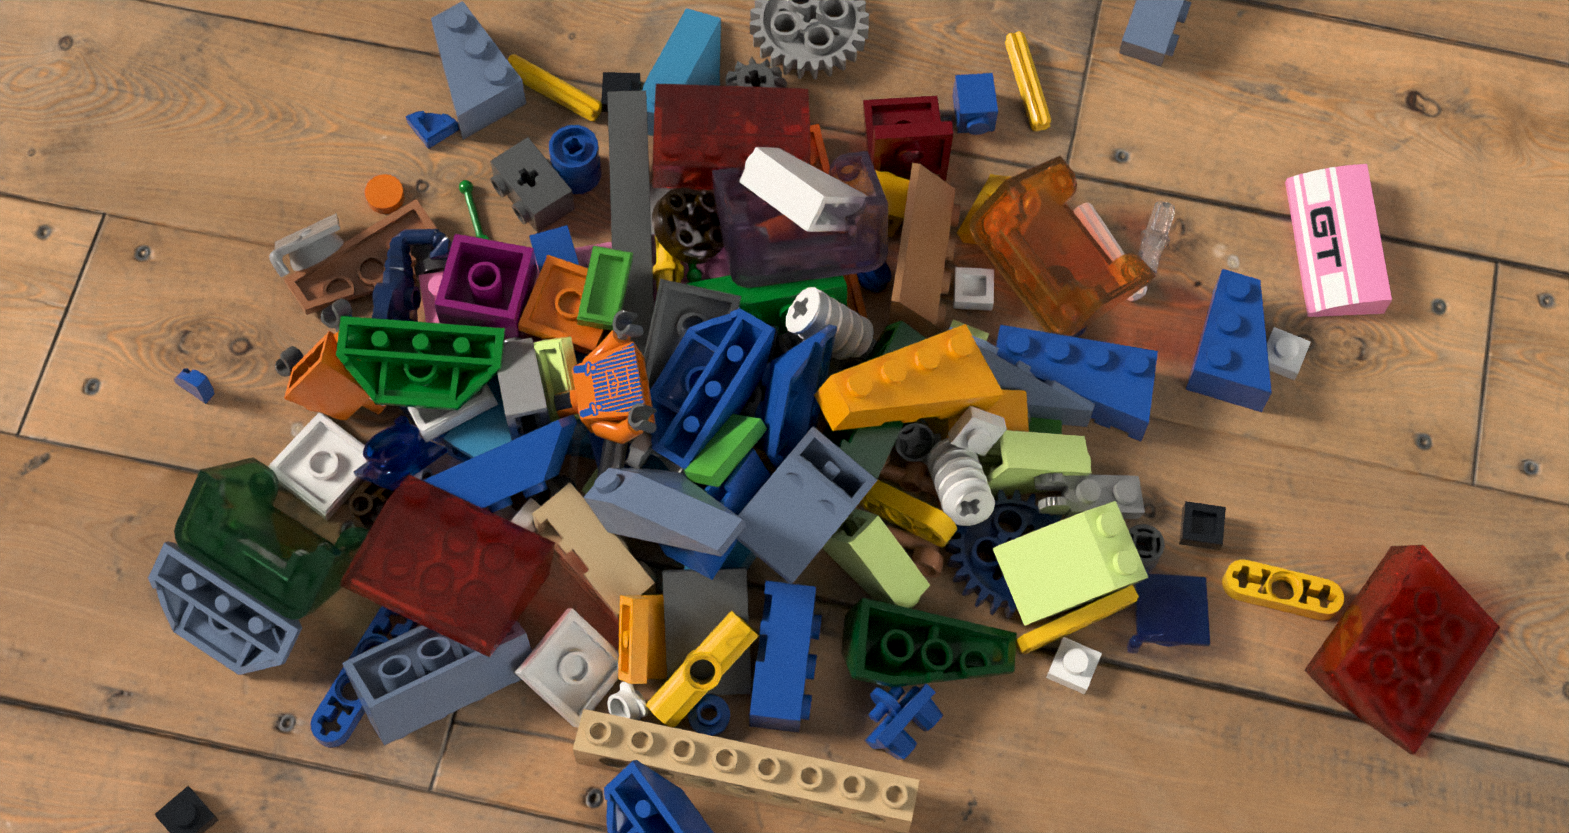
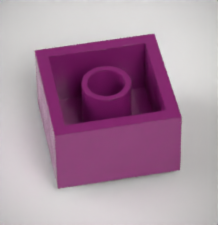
M455 234L434 304L439 323L505 328V338L520 337L521 331H519L518 323L532 293L538 271L534 248Z

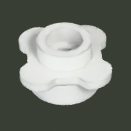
M625 681L620 683V691L608 698V710L611 715L640 720L641 717L648 715V708L646 707L643 695L638 690H635L634 686Z

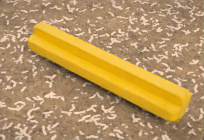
M1021 31L1009 33L1006 36L1005 45L1030 127L1035 132L1046 130L1050 127L1051 117L1026 36Z
M511 54L507 60L526 86L589 121H595L601 114V101L516 54Z

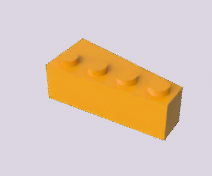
M966 324L835 373L814 394L832 431L881 426L884 422L901 421L902 423L916 422L919 418L938 416V419L952 418L956 414H963L969 406L987 412L1004 396Z

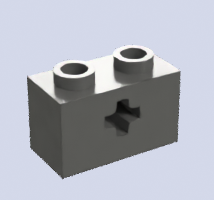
M529 137L490 161L493 177L490 178L494 189L502 198L506 195L513 203L512 209L520 222L524 225L529 222L537 233L575 209L571 188Z

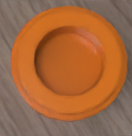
M382 174L375 176L365 187L367 203L377 213L389 214L395 212L404 202L405 193L403 186L392 175Z

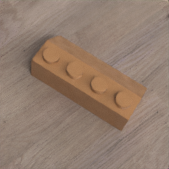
M912 163L888 325L903 321L925 338H930L934 336L935 328L943 329L946 306L939 305L940 294L948 295L951 272L944 271L945 260L953 261L956 238L949 237L950 226L958 227L961 204H954V187L921 164Z

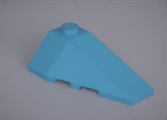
M688 8L685 9L642 89L646 90L648 135L708 152L711 144V135L716 132L720 122L721 18Z

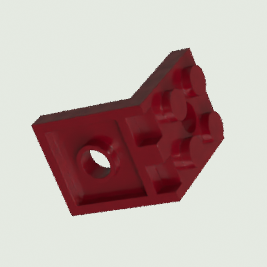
M938 96L863 100L862 109L870 169L890 172L897 177L910 180L912 163H917L932 173L938 174L939 178L946 181L954 134L952 121L941 122Z

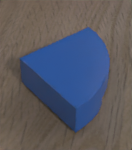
M418 111L406 116L408 125L428 149L460 130L458 122L448 114L443 113L441 115Z
M184 368L174 379L177 385L205 404L215 394L207 376L198 370L190 371L188 368Z

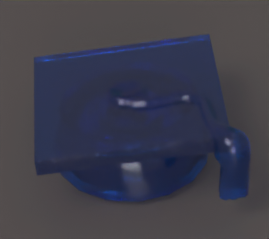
M405 416L396 418L394 420L396 425L380 431L366 443L363 449V457L367 462L353 471L356 477L393 491L448 452L446 446L431 441L425 442L423 438H420L419 429L415 425L410 424Z
M1147 573L1148 578L1134 585L1139 596L1138 601L1135 602L1137 634L1133 635L1127 642L1129 653L1137 654L1143 643H1155L1166 647L1210 645L1206 577Z

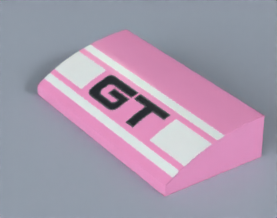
M1367 164L1326 168L1287 178L1285 184L1307 316L1384 314L1392 301Z

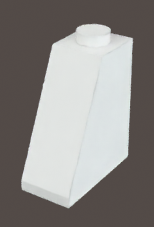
M755 147L753 153L746 160L745 170L739 181L807 232L852 231L868 199V196L780 148Z

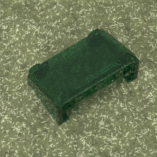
M254 457L200 469L175 525L174 535L178 546L185 553L291 620L306 617L320 608L372 562L383 542L382 538L365 528L351 527L340 534L334 545L274 507L273 503L279 490L278 478L272 469Z

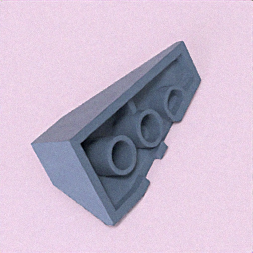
M973 336L1002 390H1024L1027 393L1028 412H1030V417L1062 420V425L1088 426L1095 407L1094 403L1054 380H1046L1044 382L1038 380L1030 372L1031 367L1022 361H1018L1016 365L1007 362L996 355L999 350L998 347Z
M608 468L597 477L592 488L583 497L608 533L721 557L747 526L742 518L678 472L655 468Z

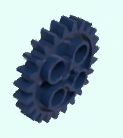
M1002 489L999 490L995 496L994 511L989 518L971 526L956 525L957 531L951 537L954 540H950L946 547L947 552L954 554L950 557L947 567L959 568L952 579L953 582L965 581L967 585L962 595L967 596L973 592L977 594L976 607L981 606L985 601L989 602L991 615H994L998 608L1002 607L1005 610L1006 618L1010 619L1017 609L1004 575L999 580H994L992 577L1000 567L993 548L1020 537L1026 528L1036 531L1059 522L1063 516L1039 513V508L1035 505L1036 497L1033 493L1027 501H1022L1019 490H1015L1011 499H1007ZM999 523L1009 524L1014 529V532L1004 531ZM977 552L989 554L993 562L982 561L978 557Z

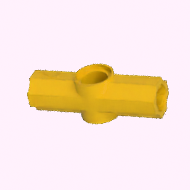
M731 610L695 650L687 654L683 664L646 703V707L663 724L675 728L709 690L718 685L721 676L753 643L759 634ZM702 659L708 660L714 666L712 675L704 680L693 677L690 673L693 663Z

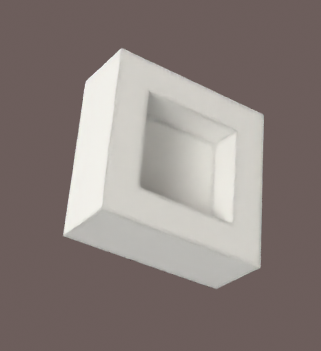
M955 267L953 309L992 311L994 304V269Z
M1274 327L1267 341L1269 370L1295 380L1311 342Z
M969 406L950 429L948 435L950 444L985 456L1007 428L1003 417Z
M1063 637L1046 678L1085 694L1102 653Z

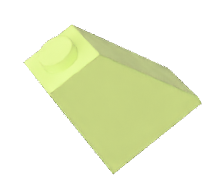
M1006 430L985 456L977 454L993 497L1001 489L1006 496L1013 495L1015 490H1019L1020 494L1046 492V490L1035 489L1034 477L1045 473H1062L1065 476H1089L1092 473L1091 458L1087 451L1085 436Z
M854 509L822 547L876 601L912 608L919 602L920 596L930 586L877 514Z

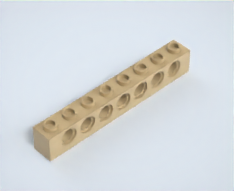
M583 709L573 746L576 763L621 772L632 761L638 760L673 784L903 833H909L920 781L914 778Z

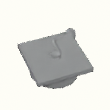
M333 214L275 242V250L270 253L269 259L280 277L290 273L283 263L282 258L284 255L289 254L292 269L300 271L328 258L343 245V239L335 233L340 230L337 214Z

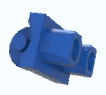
M924 684L921 688L913 686L899 702H897L898 699L905 693L901 686L892 687L889 692L878 687L875 688L870 697L876 706L868 715L876 723L885 714L887 716L864 740L872 749L883 748L897 760L905 759L917 745V742L904 730L905 726L913 720L923 731H929L943 717L942 712L931 699L936 692L928 684Z

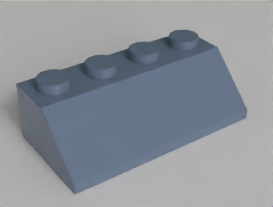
M493 591L359 654L342 664L371 725L385 746L395 740L404 738L409 733L434 721L441 720L448 714L473 702L480 701L512 683L521 681L522 679L514 672L532 652L524 629L498 594Z

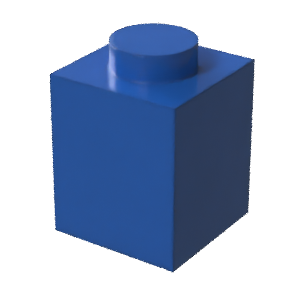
M993 73L955 75L952 96L957 134L970 133L972 135H980L988 131H995L998 106Z

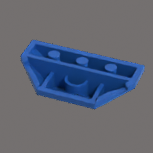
M741 308L731 311L730 314L689 327L650 390L653 408L657 409V412L654 413L657 428L654 433H651L652 449L683 469H686L732 414L739 415L763 377L776 330Z
M826 326L775 358L771 363L769 362L764 369L762 386L766 387L764 401H760L754 418H760L767 428L758 442L776 470L812 427L817 428L821 408L814 394L827 380L838 326Z
M573 414L556 420L419 482L422 490L471 512L488 507L490 514L512 505L513 502L510 496L521 491L525 499L548 489L545 481L559 475L577 423Z
M638 760L628 764L604 787L605 800H607L606 820L608 833H714L681 788Z

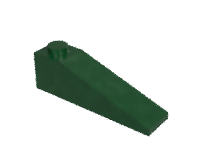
M862 597L845 614L841 654L853 679L888 687L1012 674L1015 671L1017 633Z

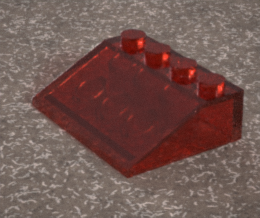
M656 83L652 188L675 189L686 187L703 190L751 191L739 181L745 170L746 160L753 153L755 147L780 148L810 164L811 134L808 89Z
M409 474L385 503L344 574L340 586L483 655L491 657L549 577L555 542Z
M1424 545L1391 546L1304 671L1337 703L1409 754H1416L1500 629V626Z

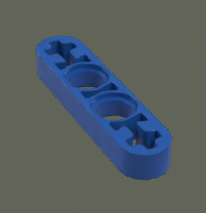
M392 599L384 603L349 659L366 652L374 645H381L389 641L385 636H387L392 627L389 620L390 615L398 616L401 612H404L403 615L407 621L404 625L400 623L395 625L390 633L392 638L415 629L418 625L417 616L411 604L402 599ZM382 631L385 636L378 634V632ZM344 667L311 719V731L321 745L329 748L339 747L350 738L365 713L359 699L349 701L342 696L344 686L350 682ZM335 702H338L345 710L352 711L350 715H347L342 710L337 719L341 729L338 732L330 731L327 736L325 735L326 731L322 727L323 722H333L339 713L336 706H333Z

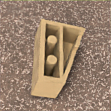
M571 482L532 513L539 543L618 627L620 595H657L654 582L657 578L654 572L643 561H636L629 552L628 546L618 534L606 531L590 506Z

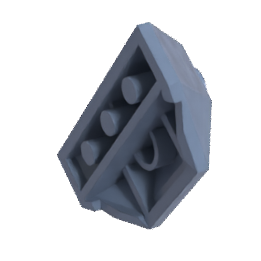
M170 541L163 544L148 580L152 588H156L160 605L174 633L238 675L286 663L302 630L300 621L289 598L224 556Z

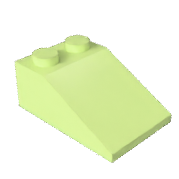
M1116 501L1081 512L993 548L1024 626L1101 599L1148 578Z

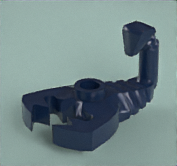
M405 229L391 239L390 249L387 252L388 258L384 266L383 282L377 283L373 290L374 308L372 318L418 322L417 310L420 307L421 294L419 288L414 286V273L411 267L412 260L409 255L410 245H433L434 249L430 252V259L447 260L453 241L446 238L445 233L440 232L439 229Z

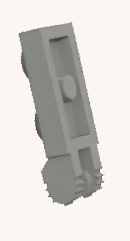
M1045 473L1034 477L1035 489L1061 491V497H1047L1038 501L1039 513L1064 515L1065 518H1069L1081 512L1116 501L1123 519H1139L1145 514L1139 476L1094 474L1089 476H1065L1062 473Z

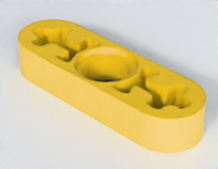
M878 479L859 503L867 511L877 514L879 517L940 547H944L957 531L954 521L941 510Z
M1240 559L1234 561L1229 565L1222 578L1223 589L1232 599L1324 621L1333 618L1344 603V594L1341 587L1332 580L1250 560ZM1239 572L1245 573L1246 580L1251 582L1247 584L1246 588L1239 587V580L1236 579ZM1262 577H1266L1267 580L1263 585L1262 593H1259L1258 590L1261 586L1259 582ZM1279 580L1289 583L1294 591L1293 597L1287 600L1278 598L1272 591V583ZM1303 587H1307V591L1304 594L1307 597L1303 603H1300L1299 599L1303 594ZM1320 592L1326 593V599L1330 601L1326 608L1321 607L1320 600L1314 598Z

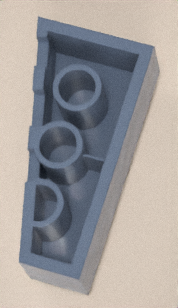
M1136 0L1119 53L1161 67L1165 55L1172 57L1180 36L1174 34L1177 22L1185 23L1191 2L1186 0Z

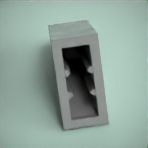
M513 337L504 340L502 366L497 371L511 439L514 440L550 424L532 337L526 339Z

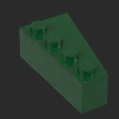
M903 321L893 323L885 327L865 362L927 338ZM892 421L884 422L881 426L832 431L828 423L822 434L873 477L878 479L904 423Z

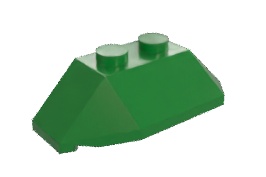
M341 316L336 356L376 405L458 411L501 369L505 328Z

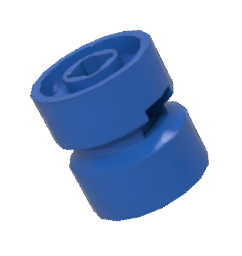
M567 125L558 129L549 141V155L552 167L571 188L573 194H584L591 191L598 185L601 179L599 145L595 134L587 127L580 125Z

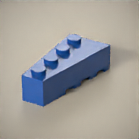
M1000 325L995 345L999 348L997 356L1013 365H1016L1018 361H1022L1031 367L1030 372L1042 382L1054 380L1095 404L1091 418L1095 419L1094 423L1109 429L1110 426L1129 433L1128 437L1140 442L1142 441L1149 424L1158 351Z

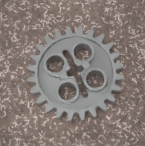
M755 0V8H752L750 11V34L753 35V46L760 47L761 59L771 56V68L782 63L784 75H787L793 68L797 69L799 79L803 77L805 71H810L813 79H817L818 70L823 69L830 77L832 76V66L835 65L844 71L846 69V59L855 62L857 60V51L864 50L865 39H868L869 13L865 12L866 2L865 0ZM781 30H788V31H790V32H780V31H781ZM815 43H821V44H824V45H822V46H817V45H814V44H815Z

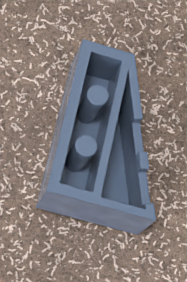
M463 1L431 18L438 51L463 140L526 104L521 77Z

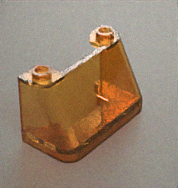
M1060 155L1006 179L973 214L970 220V231L975 242L1044 331L1072 336L1144 288L1156 275L1144 260L1132 253L1124 254L1112 262L1067 205V202L1076 193L1077 180L1072 169Z

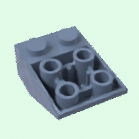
M812 427L738 515L747 526L736 539L788 583L792 584L876 483L877 479L815 427Z

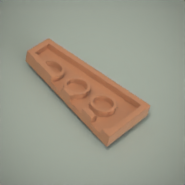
M415 199L344 242L328 258L284 279L285 285L306 315L323 310L341 298L350 301L372 294L375 285L383 282L384 266L388 258L387 252L390 249L391 239L405 229H437V227L418 200ZM411 256V267L414 273L413 279H416L414 266L417 264L416 258Z

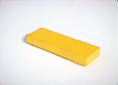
M1132 584L1023 634L1016 640V646L1020 654L1026 655L1130 607L1138 601L1139 596Z

